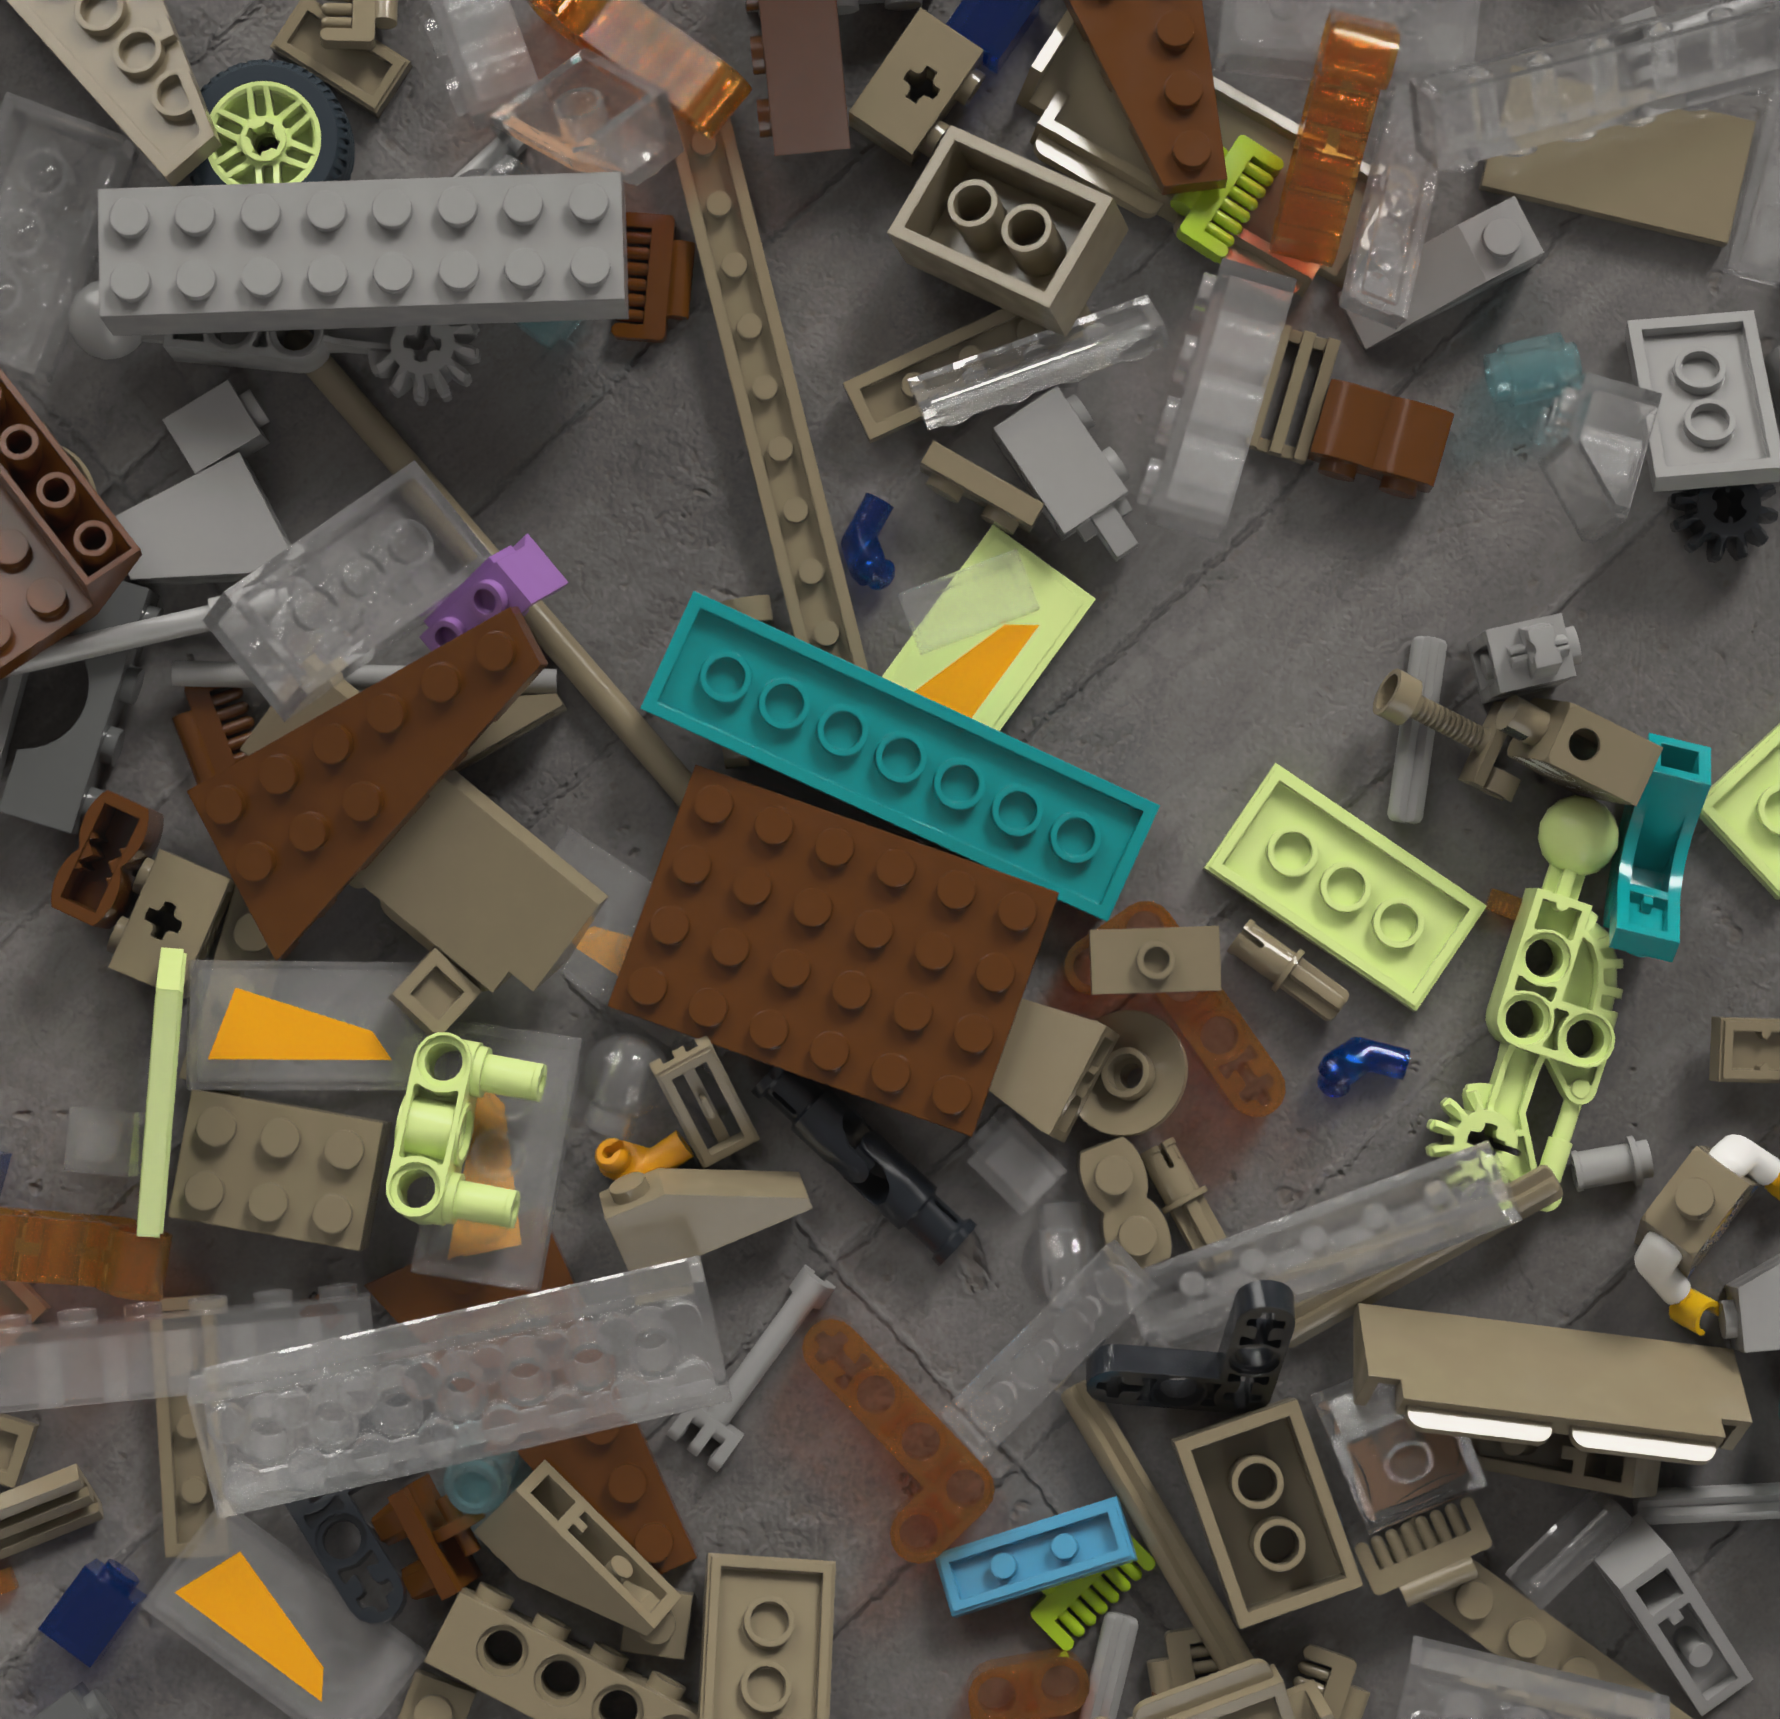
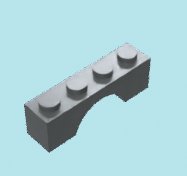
M122 581L97 616L68 634L67 637L164 615V609L157 607L160 596L148 588ZM144 646L84 660L88 672L89 688L86 704L79 719L67 733L54 742L36 748L19 749L16 751L0 801V812L79 836L86 812L98 796L105 792V790L99 789L106 764L114 766L121 754L125 730L118 727L125 705L135 704L143 685L145 671L139 668L138 664Z

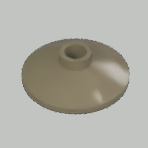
M1121 1010L1109 1013L1096 1021L1120 1034V1037L1079 1116L1089 1126L1104 1134L1117 1137L1136 1136L1159 1126L1176 1109L1187 1083V1056L1177 1033L1170 1025L1157 1016L1140 1010ZM1136 1068H1142L1143 1076L1140 1083L1135 1088H1129L1127 1079L1130 1072Z

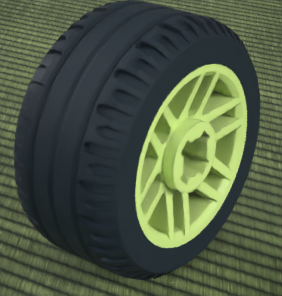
M273 59L250 60L247 63L242 62L233 65L226 71H221L211 78L210 82L207 85L205 84L200 90L222 146L188 174L193 186L350 181L355 160V143L352 128L333 92L313 73L286 61ZM277 140L279 143L277 149L270 148L267 151H262V154H260L259 149L261 145L266 147L274 144Z

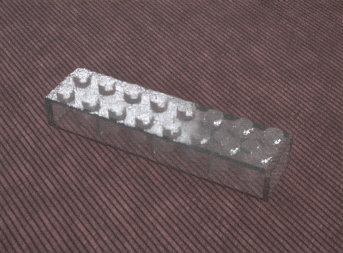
M698 1255L190 1371L187 1400L217 1518L221 1519L732 1401L701 1257Z

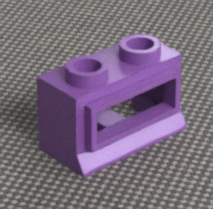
M527 533L513 547L510 545L488 557L424 620L429 628L420 636V639L430 651H433L509 607L518 606L524 617L531 606L559 592L569 582Z

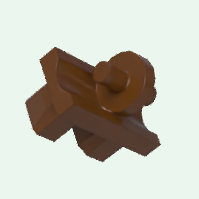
M429 1473L387 1497L389 1503L372 1517L371 1523L382 1542L391 1546L408 1537L419 1559L401 1569L402 1579L412 1599L418 1600L439 1594L443 1601L483 1575L472 1556L473 1553L482 1547L471 1526L486 1517L484 1511L478 1505L463 1513L452 1491L442 1497L440 1496Z

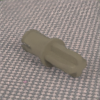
M1250 919L1243 927L1242 932L1232 942L1227 952L1235 955L1272 982L1271 990L1276 993L1280 988L1324 1021L1330 1022L1347 1002L1349 997L1348 991L1303 959L1302 956L1305 954V951L1301 948L1295 953L1255 924L1254 920Z
M1171 1137L1161 1142L1160 1145H1156L1141 1153L1140 1157L1166 1205L1161 1209L1163 1215L1170 1212L1196 1262L1205 1264L1225 1254L1230 1249V1243L1203 1195L1208 1191L1207 1187L1204 1185L1199 1188L1175 1144L1174 1137Z

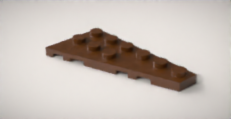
M1063 0L1084 42H1088L1100 66V74L1109 91L1114 93L1129 123V131L1161 194L1169 195L1226 188L1227 172L1202 0Z
M518 606L503 610L187 790L275 961L286 959L300 943L298 940L312 924L327 913L345 887L361 870L369 866L430 797L429 793L449 771H453L469 753L468 749L493 722L500 719L548 665Z
M541 1205L519 1214L521 1246L468 1257L459 1256L448 1261L451 1248L449 1246L364 1285L533 1471L546 1460L660 1575L697 1558L696 1549Z

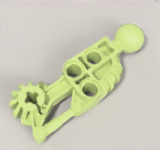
M1574 795L1560 799L1547 809L1540 822L1538 841L1542 855L1548 861L1549 867L1542 889L1525 888L1486 1009L1485 1021L1488 1031L1495 1040L1500 1042L1490 1082L1465 1085L1462 1093L1464 1109L1451 1098L1445 1097L1440 1102L1442 1110L1450 1117L1447 1123L1436 1119H1429L1427 1122V1129L1443 1134V1141L1426 1146V1154L1430 1157L1448 1155V1158L1439 1166L1436 1174L1440 1179L1448 1180L1459 1173L1457 1181L1458 1190L1470 1194L1475 1188L1478 1179L1483 1191L1486 1194H1490L1537 1168L1526 1111L1543 1063L1564 1100L1552 1137L1548 1136L1539 1166L1547 1165L1553 1171L1559 1183H1561L1573 1145L1570 1141L1581 1107L1594 1098L1606 1061L1614 1049V1027L1618 1012L1612 1011L1615 998H1622L1623 989L1617 988V969L1623 968V959L1617 958L1614 948L1609 947V932L1596 923L1598 915L1592 911V905L1580 902L1578 898L1585 876L1597 873L1611 861L1618 848L1619 831L1615 817L1608 808L1592 797ZM1537 940H1542L1551 948L1553 961L1547 972L1537 976L1527 967L1525 957L1529 946ZM1522 1000L1532 1009L1534 1018L1530 1030L1524 1035L1517 1037L1509 1031L1505 1020L1510 1006ZM1584 1021L1592 1029L1594 1035L1593 1044L1584 1055L1576 1056L1568 1048L1566 1042L1567 1033L1576 1022ZM1484 1129V1134L1493 1138V1142L1515 1148L1519 1153L1513 1155L1494 1148H1490V1150L1479 1149L1476 1153V1147L1467 1143L1468 1135L1471 1131L1482 1132ZM1562 1197L1540 1211L1549 1212L1556 1209L1561 1203Z

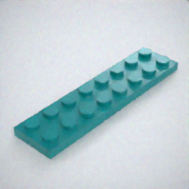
M693 591L640 707L641 710L980 865L1059 892V901L1106 922L1110 918L1160 808L1159 804L696 591Z

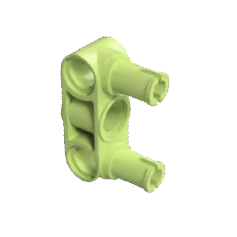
M437 1032L426 1037L418 1045L414 1054L406 1095L403 1098L397 1117L394 1150L386 1182V1195L390 1205L398 1213L420 1225L456 1224L458 1219L513 1229L520 1208V1192L465 1181V1175L461 1173L462 1166L472 1140L477 1097L482 1098L486 1092L540 1102L546 1086L547 1065L493 1055L492 1049L483 1046V1043L464 1040L449 1032ZM447 1052H460L462 1055L460 1072L454 1078L447 1081L437 1080L434 1075V1066L437 1060ZM432 1177L435 1183V1193L432 1200L420 1208H411L407 1201L409 1186L418 1178Z

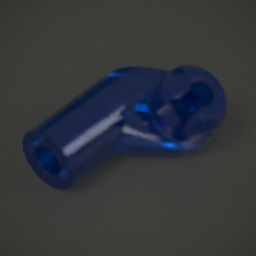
M870 493L865 494L843 534L841 549L850 576L860 586L867 585L872 590H882L887 588L893 581L895 565L891 560L885 559L878 536L894 507Z
M1364 1037L1350 1038L1325 1054L1318 1066V1088L1325 1095L1338 1098L1347 1095L1350 1091V1084L1355 1083L1369 1072L1403 1080L1410 1059V1050Z

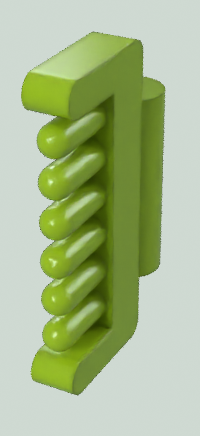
M1246 135L1238 136L1229 152L1223 147L1227 172L1226 188L1177 193L1170 201L1171 207L1177 213L1186 216L1176 232L1177 238L1215 263H1221L1228 254V247H1231L1235 240L1232 235L1210 221L1212 220L1234 235L1242 232V225L1218 209L1220 208L1242 223H1246L1250 219V213L1228 199L1227 196L1250 211L1258 207V201L1234 184L1258 199L1263 198L1266 194L1263 186L1242 172L1268 187L1273 184V177L1278 176L1284 167V162L1280 157Z
M1131 1535L1138 1558L1136 1562L1144 1570H1152L1156 1564L1154 1558ZM1133 1562L1119 1566L1132 1580L1138 1581L1142 1578V1571ZM1116 1567L1042 1590L1044 1595L1030 1608L1032 1619L1063 1650H1071L1074 1646V1641L1056 1619L1058 1618L1074 1636H1083L1085 1628L1067 1608L1070 1607L1086 1625H1094L1096 1623V1616L1078 1597L1081 1596L1098 1614H1105L1108 1611L1107 1604L1090 1586L1093 1585L1110 1603L1118 1602V1592L1101 1576L1104 1573L1120 1591H1129L1131 1588L1130 1582Z

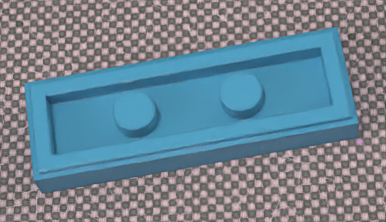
M1117 1496L934 1554L951 1616L954 1618L1138 1560L1121 1502Z

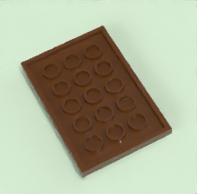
M695 764L608 1007L696 1039L707 1035L711 1044L973 1138L1055 909L1059 892Z

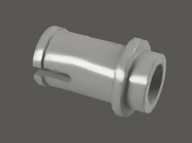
M1631 1135L1625 1137V1143L1578 1152L1576 1150L1570 1151L1571 1172L1577 1192L1633 1181L1634 1186L1637 1187L1642 1186L1643 1179L1654 1177L1652 1155L1646 1139L1635 1141Z

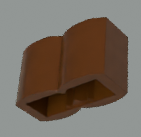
M1331 379L1307 459L1318 462L1319 467L1317 471L1327 477L1354 482L1356 474L1366 475L1381 481L1379 490L1400 498L1415 499L1417 491L1429 493L1434 487L1454 413L1418 401L1391 396L1366 386Z
M109 790L98 796L89 807L82 821L79 833V849L66 859L56 875L51 892V907L94 927L103 929L113 927L120 917L124 916L134 896L132 888L136 878V871L140 869L147 857L151 858L160 843L164 826L163 814Z

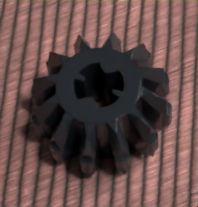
M1754 484L1686 489V493H1673L1668 497L1667 501L1668 506L1673 509L1685 511V515L1670 523L1671 531L1680 532L1689 527L1693 533L1685 542L1684 549L1692 553L1701 547L1704 542H1707V560L1712 563H1717L1722 559L1725 549H1727L1735 561L1747 557V542L1760 547L1769 539L1766 531L1759 524H1772L1778 519V512L1776 510L1761 506L1762 501L1776 494V487L1774 485H1765L1759 489ZM1725 496L1732 502L1728 509L1730 516L1720 521L1713 513L1718 506L1716 501Z

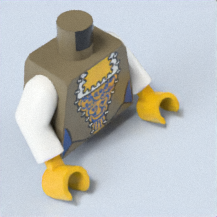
M1727 1135L1712 1149L1708 1146H1696L1640 1219L1634 1241L1639 1246L1634 1256L1635 1266L1641 1276L1662 1300L1670 1304V1319L1700 1336L1705 1334V1331L1699 1325L1703 1312L1707 1310L1719 1316L1720 1304L1691 1288L1688 1279L1760 1185L1765 1186L1767 1192L1780 1201V1160L1742 1135Z

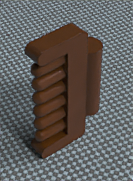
M626 212V229L651 231H626L627 243L650 245V248L627 246V259L649 261V264L627 262L628 275L647 276V279L628 278V291L646 292V295L628 294L629 306L645 308L644 310L629 309V319L615 320L643 323V325L615 323L611 327V332L617 340L663 343L667 339L668 319H689L696 244L691 241L676 240L677 223L672 215Z
M185 686L184 688L191 710L173 717L172 720L197 785L247 757L244 752L234 754L233 751L239 750L252 731L229 740L227 737L252 728L255 724L254 718L245 716L224 725L222 722L247 713L249 704L245 701H240L222 709H216L218 706L240 699L244 694L242 688L233 687L214 695L211 694L228 687Z

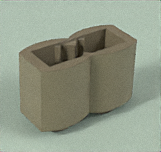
M1116 1136L1077 1151L1076 1170L1078 1180L1088 1200L1100 1210L1099 1229L1101 1239L1114 1263L1124 1272L1130 1274L1169 1259L1172 1248L1170 1231L1161 1211L1147 1198V1173L1135 1147L1123 1136Z

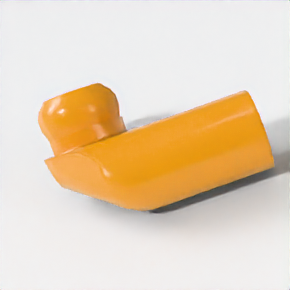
M677 1130L651 1148L617 1138H608L602 1141L595 1151V1161L600 1172L613 1181L633 1172L645 1174L657 1168H678L694 1157L689 1144Z

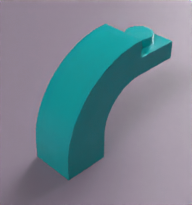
M1649 733L1647 740L1663 747V750L1637 807L1631 805L1624 806L1619 827L1618 848L1612 857L1609 872L1603 927L1610 928V948L1626 951L1637 957H1651L1673 962L1680 944V899L1685 864L1698 818L1711 787V747Z

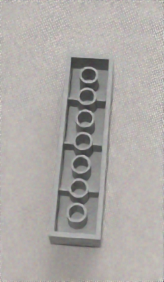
M621 171L98 189L99 317L113 336L629 319L626 201Z

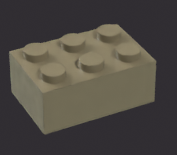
M950 125L887 234L907 264L1061 336L1067 337L1129 228L1113 197Z
M192 1089L168 1217L356 1251L367 1249L370 1244L392 1122L249 1096H239L210 1089Z
M1288 1397L1268 1404L1266 1407L1243 1413L1170 1439L1232 1617L1239 1629L1363 1586L1296 1398Z

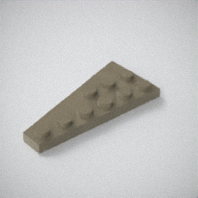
M6 0L171 186H176L222 146L165 0Z

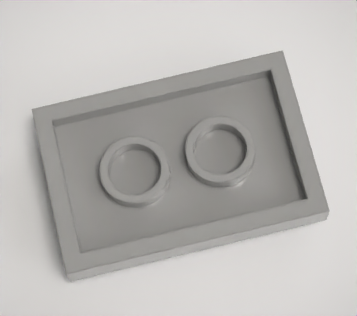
M1754 310L1627 320L1625 341L1653 492L1780 482V438Z

